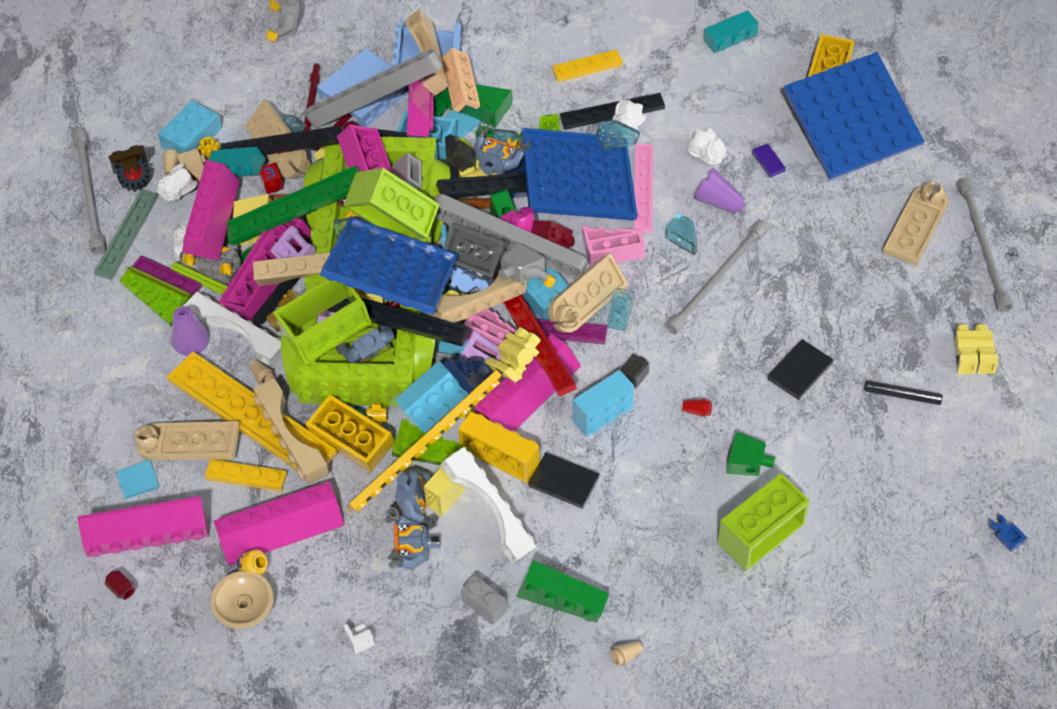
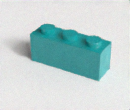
M746 10L704 28V42L713 53L725 50L730 46L758 35L759 22Z
M257 147L213 150L209 161L224 164L237 177L259 175L265 157Z

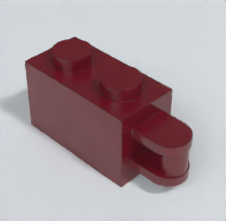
M534 220L531 233L567 249L574 246L575 239L572 236V230L553 221Z

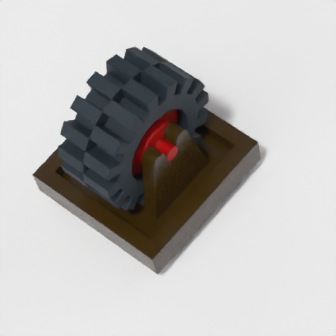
M133 145L128 150L115 151L108 156L114 174H117L118 181L123 188L126 187L128 191L132 189L133 192H136V189L140 191L143 186H147L146 183L150 181V171L147 166L148 161L143 145Z

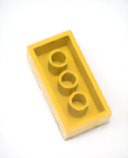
M821 34L808 77L850 62L855 41Z
M332 395L325 399L306 422V426L311 433L370 473H372L395 444L393 436L389 431Z
M473 412L469 413L458 428L460 449L464 447L474 457L527 484L529 483L540 463L539 445L535 441L527 440L517 432L509 431L503 428L501 424L493 423L483 415Z

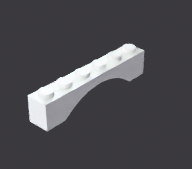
M196 292L184 305L194 312L204 326H220L242 335L252 345L258 361L272 370L282 360L280 338H275L265 329H259L251 321L242 319L239 314L227 310L219 303H215L207 295Z
M463 447L443 461L440 466L449 479L472 490L490 508L498 525L500 549L511 564H514L536 547L533 537L525 532L519 518L512 514L509 504L501 499L496 486L488 481L485 471L477 466L471 452Z

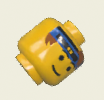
M245 551L237 559L238 571L255 572L262 575L267 569V557L262 551Z

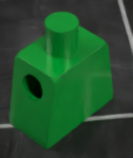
M507 190L490 195V215L500 218L502 215L515 210Z
M736 432L728 460L727 473L759 476L761 466L773 468L776 457L765 454V442Z

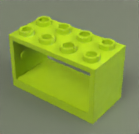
M385 168L356 172L343 206L371 224L414 239L428 238L440 204Z
M328 279L273 312L282 334L304 365L372 324L364 302L353 287H348L343 283ZM348 298L351 302L300 335L294 336L293 330L342 300Z
M780 473L721 519L718 545L747 571L805 525L810 500Z

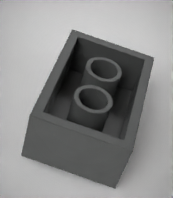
M451 223L443 249L458 254L455 265L494 278L498 276L501 267L500 259L504 251H506L509 241L459 223Z

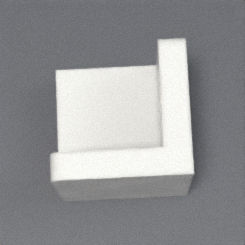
M347 624L343 625L345 635L355 654L375 645L373 635L369 629H366L364 624H360L352 629Z

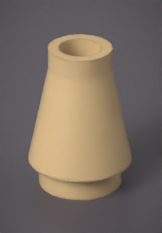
M167 149L162 155L165 176L178 165L177 154L179 153L174 149Z
M258 360L250 362L249 368L252 370L258 384L274 378L273 371Z
M638 640L614 646V649L610 651L612 661L616 666H624L638 654L642 653L643 647Z

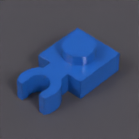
M998 516L997 521L1000 524H996L993 520L990 521V528L993 531L999 532L996 538L1010 552L1026 541L1027 536L1014 523L1008 526L1004 516Z

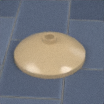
M239 571L227 575L218 582L211 594L210 603L215 618L221 624L232 629H247L259 624L268 616L273 606L274 596L269 582L263 576L255 572ZM242 605H248L246 608H241Z

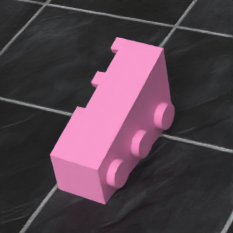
M582 226V240L590 267L606 253H611L616 263L644 258L645 243L641 230L617 228V230H605V227L591 229L588 226Z
M489 309L470 316L463 324L468 326L470 330L465 340L466 342L470 340L475 331H478L482 337L499 346L502 341L507 339L505 336L508 332L516 333L514 328L507 322L504 323L500 320L499 315ZM479 343L475 344L476 347L497 357L498 354Z

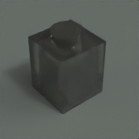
M459 139L447 149L446 162L463 172L474 165L475 151Z
M633 353L620 371L629 379L635 389L648 375L649 362L644 357Z

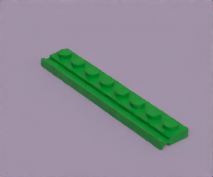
M352 166L228 220V242L233 246L347 197L355 174L359 172V169L356 166Z

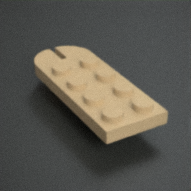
M264 99L244 126L253 138L292 133L269 101ZM305 149L266 155L271 163L275 162L280 175L284 178L294 179L296 177H303L305 173L300 170L306 171L310 166Z
M929 181L924 186H920L913 191L883 248V253L918 266L947 209L948 197L940 183L931 200L929 198L933 193L935 181Z
M606 253L551 301L548 314L550 321L556 322L553 325L555 329L562 333L577 330L628 285L626 278L611 253Z
M238 421L153 423L139 427L135 431L136 437H134L140 455L150 461L234 459L240 424Z

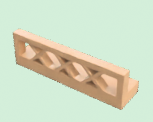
M451 48L442 57L449 84L448 90L453 110L460 112L466 105L478 109L480 102L469 56L466 53Z

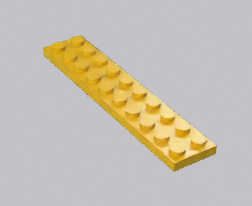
M192 352L167 376V380L224 421H238L240 432L293 469H297L295 464L292 465L287 457L288 451L281 448L278 441L280 439L279 436H274L272 433L270 421H265L261 413L263 409L261 406H256L253 400L255 393L195 352ZM283 413V422L292 436L301 443L318 449L326 464L337 455L335 448Z
M497 370L492 373L353 499L346 508L351 513L354 510L358 513L368 503L366 499L369 496L373 499L383 490L382 484L388 485L398 476L396 473L398 470L403 472L413 462L411 460L413 456L417 459L428 449L425 446L426 444L432 445L442 436L440 433L442 430L447 432L457 422L455 420L456 417L460 420L471 410L470 404L475 406L486 396L484 394L485 391L487 393L491 392L500 383L498 379L502 375Z

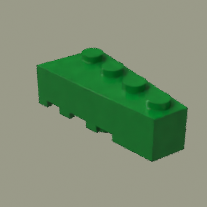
M475 84L480 107L475 109L466 105L460 112L496 128L512 105V90ZM448 87L436 96L434 95V99L447 103V109L453 111Z
M533 560L524 575L516 597L584 618L587 621L597 622L602 615L610 593Z

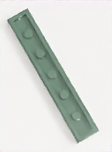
M142 189L139 191L94 271L95 276L113 279L158 199L157 193Z

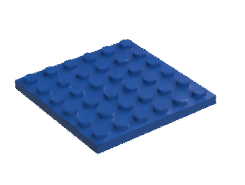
M878 52L783 87L829 180L921 146L925 142Z
M522 127L521 137H524L523 144L530 140L531 145L528 150H524L523 158L528 207H531L534 212L637 220L638 214L626 137Z
M350 216L327 258L320 276L326 277L330 281L343 283L348 287L363 290L367 294H374L385 300L400 303L405 307L420 310L422 313L434 315L458 254Z

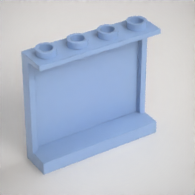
M400 18L399 25H396L393 56L395 57H393L392 67L421 54L408 27H402L403 18ZM454 23L453 32L435 30L441 57L451 48L460 51L461 24Z
M366 48L317 86L319 99L329 98L392 68V66ZM409 85L349 112V114L357 119L359 125L367 127L408 94Z

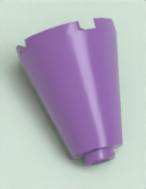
M712 168L708 172L709 177L704 178L698 187L694 199L734 214L737 211L741 213L746 205L744 203L745 198L715 168Z
M185 306L177 308L173 313L171 337L173 348L184 356H189L188 354L192 352L199 354L209 344L208 330L194 312Z

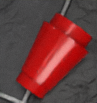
M707 398L684 400L682 410L683 412L705 418L711 415L712 401L707 400Z

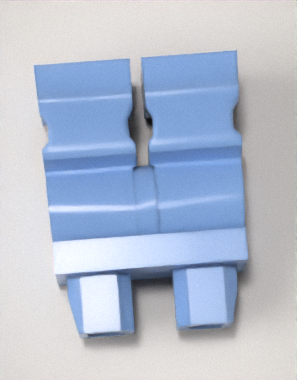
M454 265L449 276V280L452 281L450 286L458 287L466 293L477 287L482 291L495 281L494 278L484 275L479 277L478 273Z

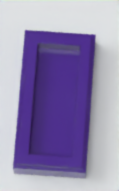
M768 143L752 149V154L769 178L785 172L786 167Z

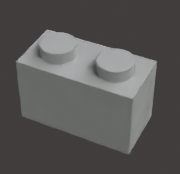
M406 153L393 164V174L419 190L422 188L421 161Z
M473 576L461 589L462 602L493 625L507 611L506 599L476 576Z

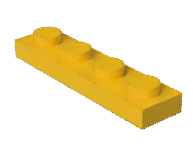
M615 49L553 65L552 71L557 82L623 66V61L618 50Z
M210 460L205 473L206 480L279 492L283 491L287 478V471L220 460Z

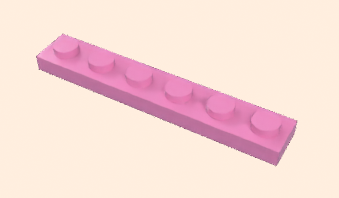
M635 144L634 193L638 217L637 220H634V230H641V233H652L653 144Z

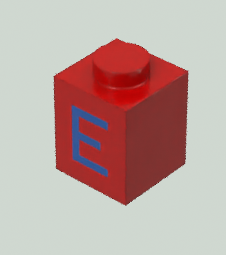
M275 162L262 166L259 176L266 194L284 189Z

